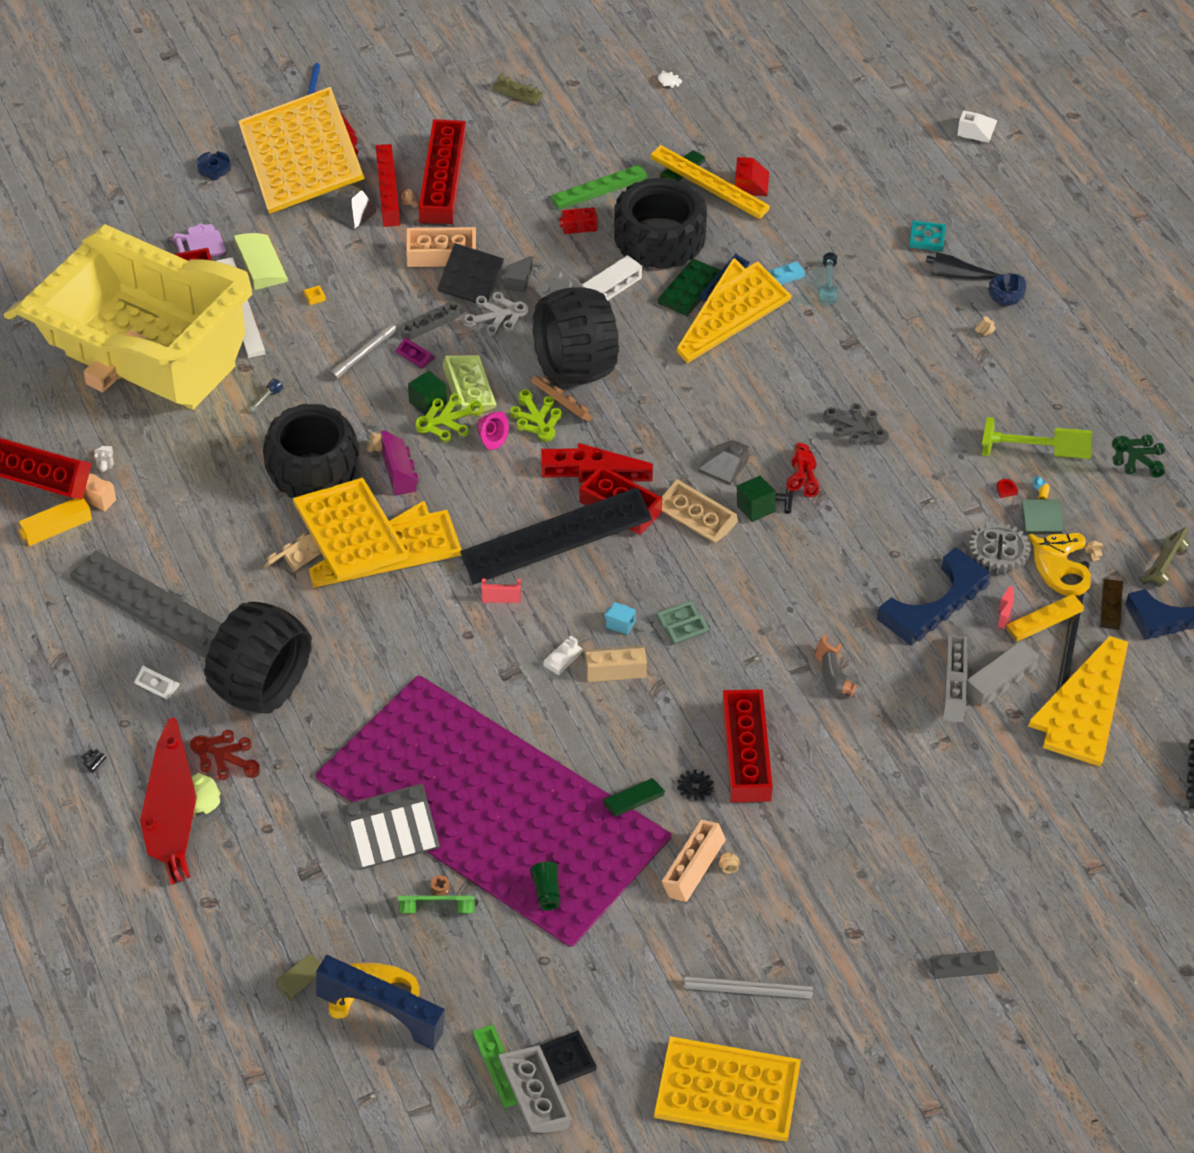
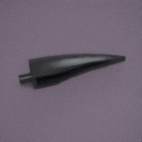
M937 252L936 257L928 255L926 257V262L934 264L932 275L959 279H993L996 276L1002 275L974 266L947 254Z

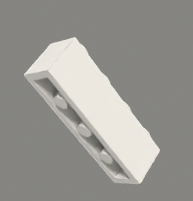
M627 255L582 285L603 293L608 301L642 278V265Z

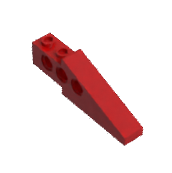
M578 443V448L541 449L542 478L579 477V483H584L602 465L632 482L653 481V463Z

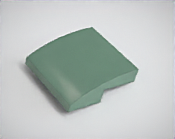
M1059 500L1021 501L1025 534L1063 533V519Z
M692 600L658 612L656 615L663 630L674 645L710 631L702 614H698Z

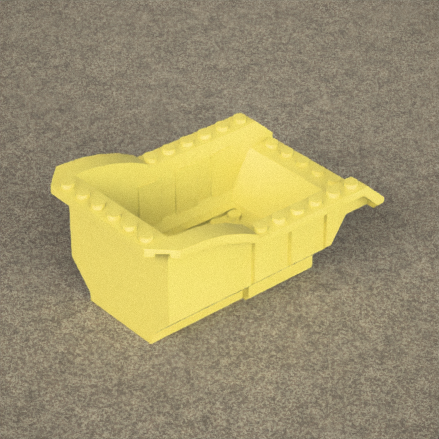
M104 224L82 240L83 244L29 295L15 303L3 314L4 318L13 320L18 315L35 323L47 342L52 346L65 350L66 356L88 366L95 361L108 367L113 365L116 367L113 372L121 376L119 379L123 377L125 380L194 410L236 366L235 360L246 333L242 305L252 296V288L248 272L210 260L187 261ZM129 330H132L146 337L147 340L139 337L127 336L125 334Z

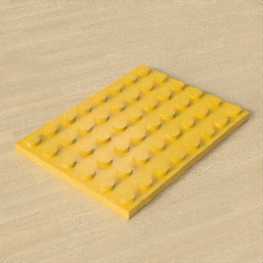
M331 87L238 121L269 214L365 179Z

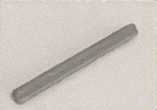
M685 976L684 978L685 989L811 999L813 996V987L807 985Z

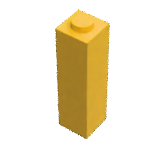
M74 498L19 521V535L22 540H26L28 545L31 546L91 521L90 507L84 498Z

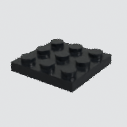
M454 243L437 291L476 303L477 297L484 296L487 302H489L504 258Z

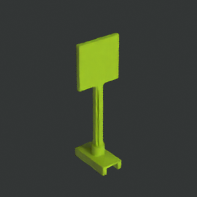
M987 417L982 440V456H990L992 443L1013 442L1054 446V456L1091 459L1092 431L1055 428L1054 438L1002 434V432H995L994 418Z

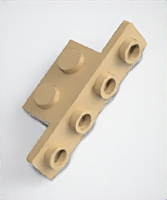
M304 533L296 539L297 542L295 544L288 543L281 548L283 552L277 555L275 552L266 558L268 562L264 567L266 569L284 557L295 572L322 553L311 534L306 535Z

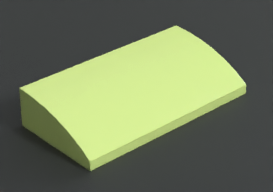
M247 233L234 236L236 249L255 290L288 282V278L268 235Z
M479 355L445 356L442 367L451 393L459 394L462 399L461 404L456 406L457 411L468 408L469 403L473 400H478L482 403L484 407L483 412L496 408L497 404Z

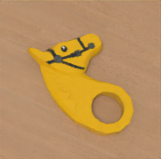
M1032 533L1028 535L1030 542L1034 546L1036 569L1050 588L1064 596L1071 594L1078 596L1084 594L1090 588L1091 573L1088 568L1067 559V555L1070 552L1085 548L1086 538L1082 534H1051L1044 539ZM1067 574H1077L1083 580L1076 585H1067L1061 581V578Z

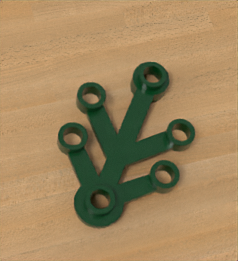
M1148 434L1142 436L1141 439H1129L1126 436H1118L1112 440V447L1116 451V454L1112 457L1113 464L1115 466L1123 465V453L1127 452L1129 453L1128 463L1124 465L1127 474L1136 472L1135 463L1137 459L1149 467L1152 477H1161L1165 474L1164 465L1160 461H1153L1145 455H1162L1165 453V446L1163 443H1157L1153 447H1149L1153 445V437ZM1142 445H1143L1144 447H1147V448H1134L1133 446H1142Z

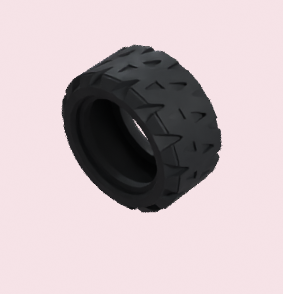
M650 178L633 183L626 188V191L620 193L614 208V241L617 248L621 249V253L625 257L628 255L645 267L668 268L685 264L688 260L694 259L705 244L707 205L698 191H694L692 186L675 179ZM650 218H667L681 224L669 228H655L641 224L640 221Z

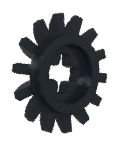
M694 770V773L691 774L689 771H686V777L684 775L680 776L683 781H677L681 785L677 789L682 790L680 793L682 796L688 794L686 797L688 800L692 795H694L695 801H697V795L704 800V795L710 796L711 793L708 791L714 789V787L710 786L714 783L713 780L707 781L710 776H703V771L700 774L697 773V770ZM691 783H694V784L699 783V789H697V788H693V789H692V788H691V787H692V784H691Z

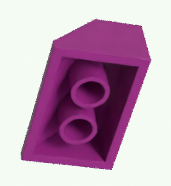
M385 430L381 431L382 457L394 495L416 492V484L419 483L417 472H413L415 470L413 459L409 460V447H405L403 439Z

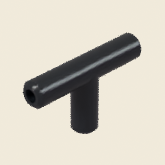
M786 486V494L776 493V500L785 501L784 512L789 514L792 510L793 491L788 490Z

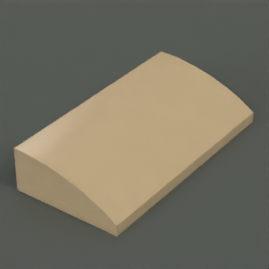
M678 479L662 496L663 513L714 543L722 539L738 522L736 513Z

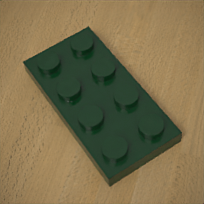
M692 258L660 295L658 304L689 316L700 303L702 292L721 270Z

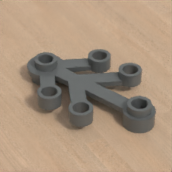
M853 403L850 407V413L854 415L856 421L838 414V411L833 407H829L824 411L823 419L826 423L833 424L838 421L849 426L848 428L840 425L835 426L833 435L837 438L850 435L849 442L853 445L866 441L882 445L888 440L889 434L885 429L880 428L877 421L878 414L874 410H869L866 415V420L871 423L872 428L866 426L861 415V405L858 403Z

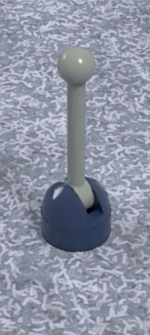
M273 378L267 385L268 391L253 406H250L248 411L254 413L255 408L270 393L278 394L283 389L282 384Z

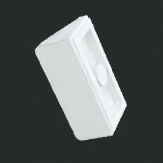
M142 666L134 682L165 699H168L180 685V683L145 666Z

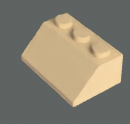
M643 645L584 649L583 651L587 682L646 678L647 660Z

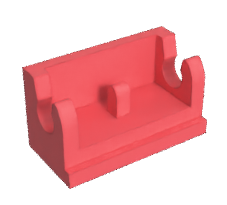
M482 579V603H521V579H517V585L486 584V579Z

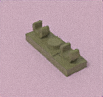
M503 74L497 77V82L493 85V91L534 106L543 97V92L539 91L538 87L533 89L531 84L526 86L513 82L509 76L506 79L503 78Z

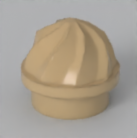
M727 852L721 856L719 866L724 873H734L739 869L740 859L736 854Z

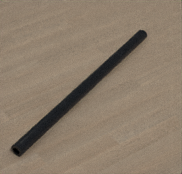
M1082 561L1080 564L1089 570L1090 564L1087 561ZM1079 575L1076 584L1080 583L1083 580V578ZM1084 594L1076 596L1083 604ZM1081 613L1070 617L1056 692L1069 679Z

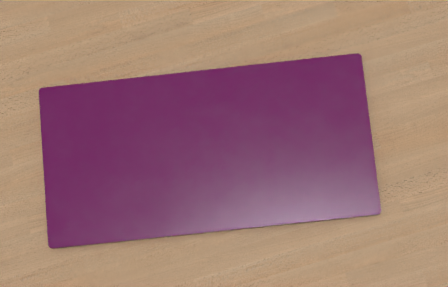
M420 675L416 676L315 774L318 781L351 803L423 783L440 848L426 852L569 947H573L671 839L669 831L634 809L614 817L603 805L604 799L612 795ZM540 862H554L559 866L560 907L552 911H543L539 907L536 890L529 872L533 865Z

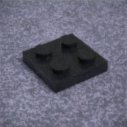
M579 1031L540 1045L557 1086L597 1070V1066Z

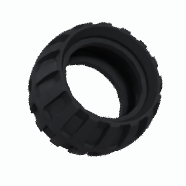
M584 287L564 288L544 296L535 305L532 328L534 346L543 373L550 381L565 385H583L599 380L614 370V366L617 365L619 336L615 315L611 309L610 302L607 301L603 293Z
M263 602L242 603L228 615L211 641L205 658V680L220 698L236 708L252 713H272L273 710L279 709L286 699L291 696L297 684H299L309 662L308 659L312 650V637L301 621L280 607Z

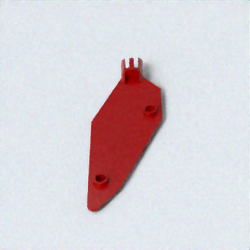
M174 717L167 721L157 742L140 818L147 854L166 864L169 880L172 885L177 884L176 878L179 882L184 881L185 877L187 879L191 878L185 855L197 800L179 725Z

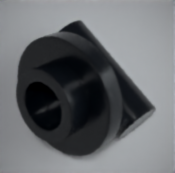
M97 748L94 751L89 749L82 757L84 759L82 764L90 772L94 773L104 762L106 756L100 753Z

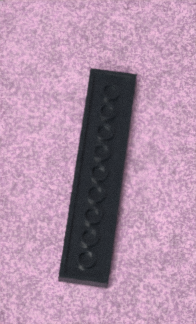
M637 487L460 551L471 582L475 585L482 582V579L488 580L652 521V518Z

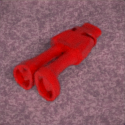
M799 442L794 448L791 459L795 473L788 477L786 486L790 491H797L803 486L804 495L806 497H814L819 493L820 488L813 471L817 466V462L810 447Z

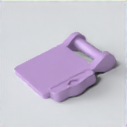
M198 224L195 227H189L188 234L186 235L176 233L171 237L173 243L176 244L178 253L185 252L182 242L187 241L190 251L209 248L211 256L226 254L220 232L215 230L212 224Z

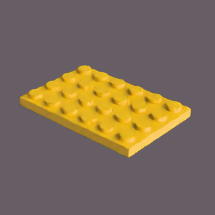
M363 478L293 498L295 508L337 581L408 559L409 554Z
M670 1036L654 1118L788 1142L801 1059Z

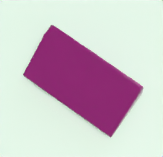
M406 337L395 351L421 369L435 359V356Z

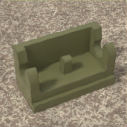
M310 953L278 978V990L291 1001L299 992L316 980V971L321 963Z

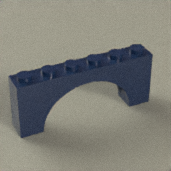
M956 547L946 554L942 561L941 570L948 576L952 586L946 595L937 601L923 605L906 604L891 597L878 608L877 620L911 646L917 641L920 642L928 632L934 631L938 624L943 620H948L953 612L959 611L967 601L973 600L977 593L981 590L984 591L990 584V572Z
M1146 589L1128 593L1125 606L1144 640L1158 638L1166 634H1174L1187 629H1194V607H1175L1164 604L1152 597Z
M327 954L316 971V996L335 1005L341 998H355L371 1003L387 1011L402 1022L411 1032L414 1042L434 1050L444 1030V1008Z

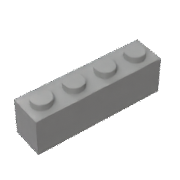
M1023 641L1019 642L967 679L966 694L980 706L987 702H992L998 694L1006 692L1013 683L1020 682L1027 673H1032L1037 668L1039 654Z

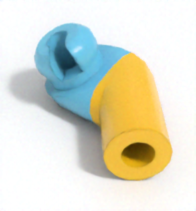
M1040 476L1034 477L1032 483L1039 492L1038 500H1047L1050 490L1048 483Z

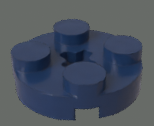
M216 151V154L206 152L197 160L198 172L213 181L218 180L219 177L224 176L231 170L229 156L220 151Z

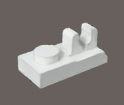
M570 636L569 640L566 639L544 660V666L560 675L583 652V648L578 646L576 638Z

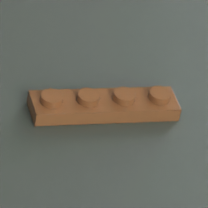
M534 375L531 380L533 384L581 419L591 421L593 415L588 412L590 410L588 407L581 403L580 405L575 403L576 399L569 394L567 396L564 395V390L557 385L553 387L548 378L544 376L539 378Z

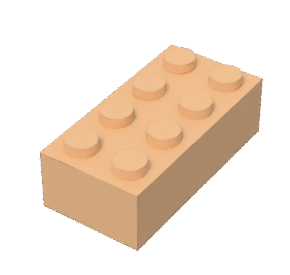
M476 227L407 228V267L446 266L454 243L476 249Z

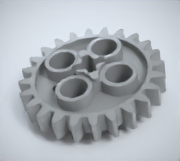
M993 522L992 526L986 523L985 528L979 526L978 531L974 530L973 535L970 536L968 548L969 554H972L971 559H976V562L982 564L984 568L988 567L989 572L994 569L996 574L1000 570L1006 574L1007 570L1013 573L1014 568L1020 570L1021 565L1025 566L1030 555V542H1027V536H1022L1023 531L1016 532L1017 527L1011 529L1010 524L1005 527L1002 522H1000L999 526ZM999 536L1002 537L1000 560L997 559Z

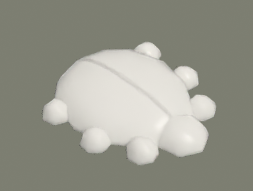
M663 70L658 76L663 86L667 85L673 88L674 85L679 87V84L682 83L678 75L674 76L672 72L667 73Z

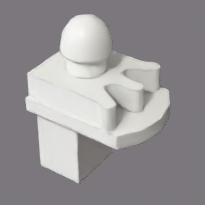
M101 446V448L95 449L94 458L100 472L112 469L114 465L112 446Z

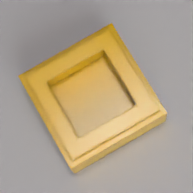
M320 285L303 290L309 305L326 301V296Z

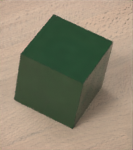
M429 370L408 383L409 403L425 416L435 399H441L444 405L447 404L446 384Z
M761 475L736 485L737 507L751 522L776 512V491Z

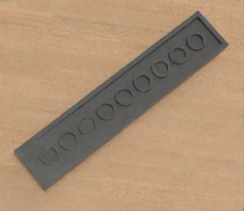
M96 550L70 573L71 579L206 658L211 641L222 623Z

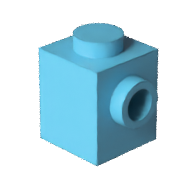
M614 602L612 607L606 610L604 616L606 628L628 635L635 623L636 610L624 604Z

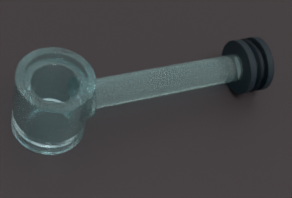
M828 252L823 256V264L826 266L825 285H820L819 302L836 303L838 286H832L833 267L837 264V256L832 252Z

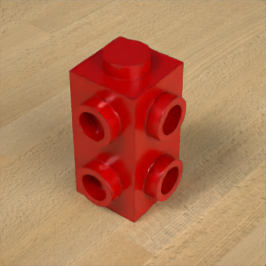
M595 207L561 210V217L558 220L559 227L563 228L564 234L597 231Z

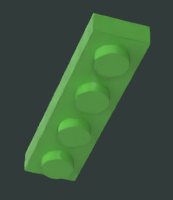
M494 1024L474 1030L473 1037L503 1109L518 1104L498 1058V1055L505 1053V1050Z

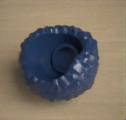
M1005 273L1004 275L996 276L989 282V294L1000 305H1015L1025 295L1026 281L1019 274Z

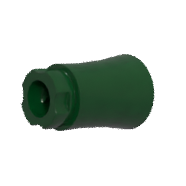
M549 861L537 863L529 870L536 890L539 907L543 911H552L560 907L559 866Z

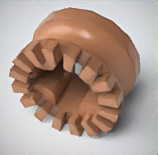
M438 875L431 880V892L434 895L445 896V894H448L450 883L447 877ZM439 883L444 887L440 888L439 886H437V884Z

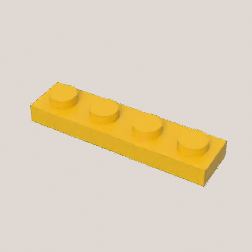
M1071 594L1007 624V631L1018 642L1083 612L1084 606L1074 594Z

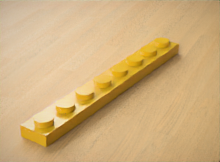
M662 145L651 153L652 160L759 220L770 209V205Z

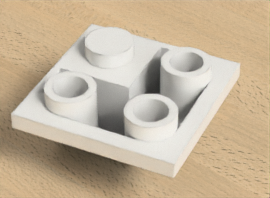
M963 110L957 136L989 143L997 120Z

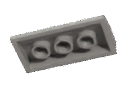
M540 1045L499 1054V1061L530 1132L547 1133L569 1129L572 1118Z

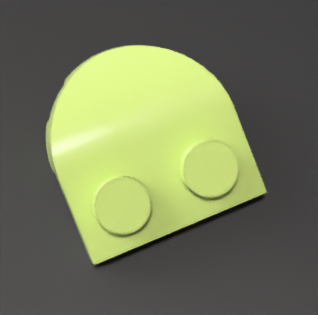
M201 773L192 776L197 796L193 817H196V813L203 811L205 814L211 812L220 803L219 796L221 793L215 781Z

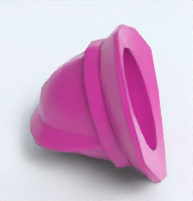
M503 411L486 414L477 422L478 435L488 450L498 449L504 444L508 436V418Z

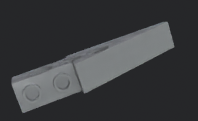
M948 635L942 704L943 720L951 723L963 722L967 681L968 637Z

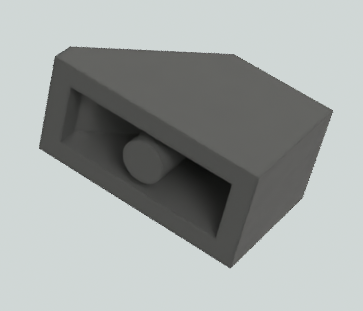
M529 256L508 265L506 272H503L502 275L505 290L525 293L533 271V257Z

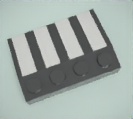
M423 783L342 805L359 870L440 848Z

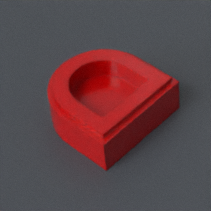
M1001 479L998 481L996 491L1000 498L1018 495V489L1012 480Z

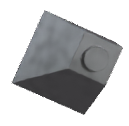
M349 184L338 192L329 212V217L356 230L376 213V209L361 189Z
M735 440L718 444L700 465L698 471L731 485L748 462L749 446Z

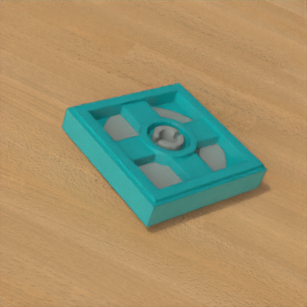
M912 220L909 247L943 252L946 224Z

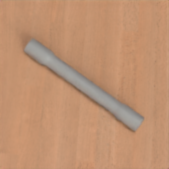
M389 323L369 342L329 372L331 379L336 381L349 368L381 342L392 336L397 331L396 327Z

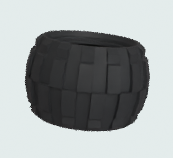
M301 404L282 411V414L275 417L270 423L271 425L267 430L263 444L265 469L274 485L281 492L288 494V497L295 498L352 481L358 466L359 447L353 427L347 418L341 415L340 411L322 404ZM311 453L322 454L315 457H301Z

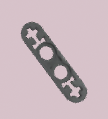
M449 302L402 324L400 327L401 337L403 339L406 337L410 340L457 319L461 315L460 304ZM442 316L441 319H435L434 317ZM422 322L427 323V325L421 326L419 324Z

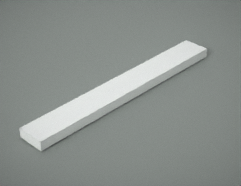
M233 257L216 261L236 267ZM247 300L242 305L246 332L242 342L248 358L265 355V349Z

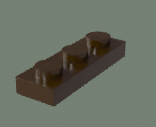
M1103 580L1100 627L1120 629L1123 581Z

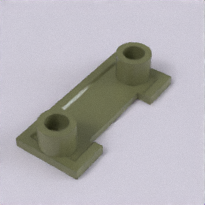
M1187 527L1166 537L1160 547L1162 550L1159 556L1141 579L1143 584L1152 580L1158 587H1161L1169 580L1170 576L1165 572L1176 551L1178 553L1184 551L1190 543L1185 538L1189 531Z

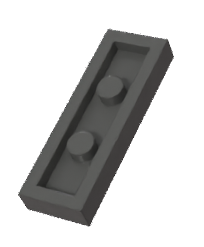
M994 950L931 956L930 959L934 979L998 973L999 970Z

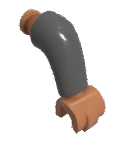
M824 635L816 646L815 656L822 662L825 685L833 694L839 696L840 693L845 695L848 693L849 697L852 698L857 684L854 683L852 685L851 681L846 679L847 675H844L839 670L836 658L842 645L838 643L836 648L832 647L827 643V635Z

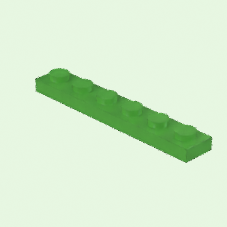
M636 165L551 195V201L558 210L630 186L635 182H641L647 179V173L640 165Z

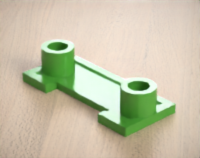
M398 896L399 913H416V901H457V913H475V896Z

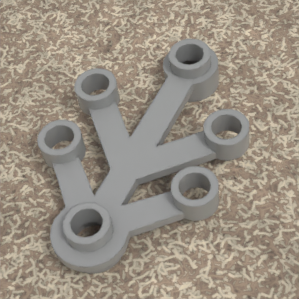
M500 292L493 294V302L495 304H502L508 307L507 309L497 307L487 302L484 296H479L476 299L477 307L485 308L491 312L477 316L467 314L464 316L462 324L465 329L473 330L477 323L495 319L492 324L487 326L486 331L488 336L493 337L497 334V329L504 318L512 315L510 320L505 321L503 325V330L510 333L514 330L517 320L524 318L528 314L529 307L524 302L518 301L514 303L503 298V294Z

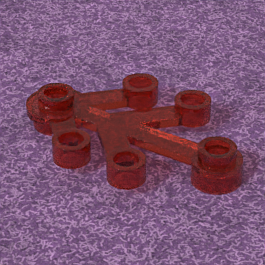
M224 730L222 735L211 738L199 735L190 741L191 750L199 755V765L202 772L212 770V762L207 758V752L214 755L217 765V777L220 780H226L230 776L229 769L225 766L224 760L243 768L244 774L248 778H255L260 774V765L253 759L246 761L231 754L237 751L250 750L252 745L248 737L241 738L239 743L219 748L213 746L220 743H232L234 741L232 730Z

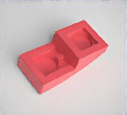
M1012 586L1008 587L1001 598L999 608L1001 613L998 627L1004 630L1009 622L1013 607L1014 589Z

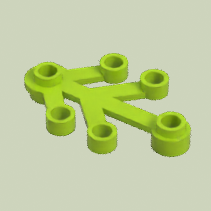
M528 389L521 390L518 394V402L521 405L527 406L531 414L521 412L520 407L513 406L510 408V416L512 418H520L517 420V428L519 430L536 433L541 441L550 442L555 436L554 426L561 419V410L553 408L551 410V418L545 424L544 419L550 408L554 406V398L546 396L544 398V405L540 412H538L533 403L532 393ZM528 421L536 423L538 426L530 425Z
M454 393L450 396V400L445 408L441 399H435L426 416L417 418L415 428L422 434L431 432L439 436L443 442H449L452 435L448 430H441L435 425L443 424L457 431L459 436L466 437L469 434L468 427L452 420L469 415L480 416L484 411V407L480 401L473 400L469 403L468 408L451 413L453 408L462 402L460 395ZM443 410L440 416L433 418L437 411Z

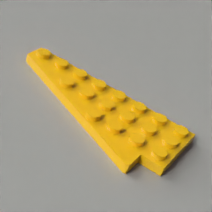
M734 258L678 345L676 352L688 364L789 302L792 295L758 261L745 269Z
M422 501L389 521L409 554L407 560L337 581L324 559L309 568L313 588L461 556L460 551L462 549L448 510L429 513L425 501Z
M1109 636L1030 720L1028 727L1046 732L1042 748L1101 767L1128 647L1127 641Z

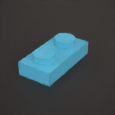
M797 261L768 271L781 285L805 277V271Z

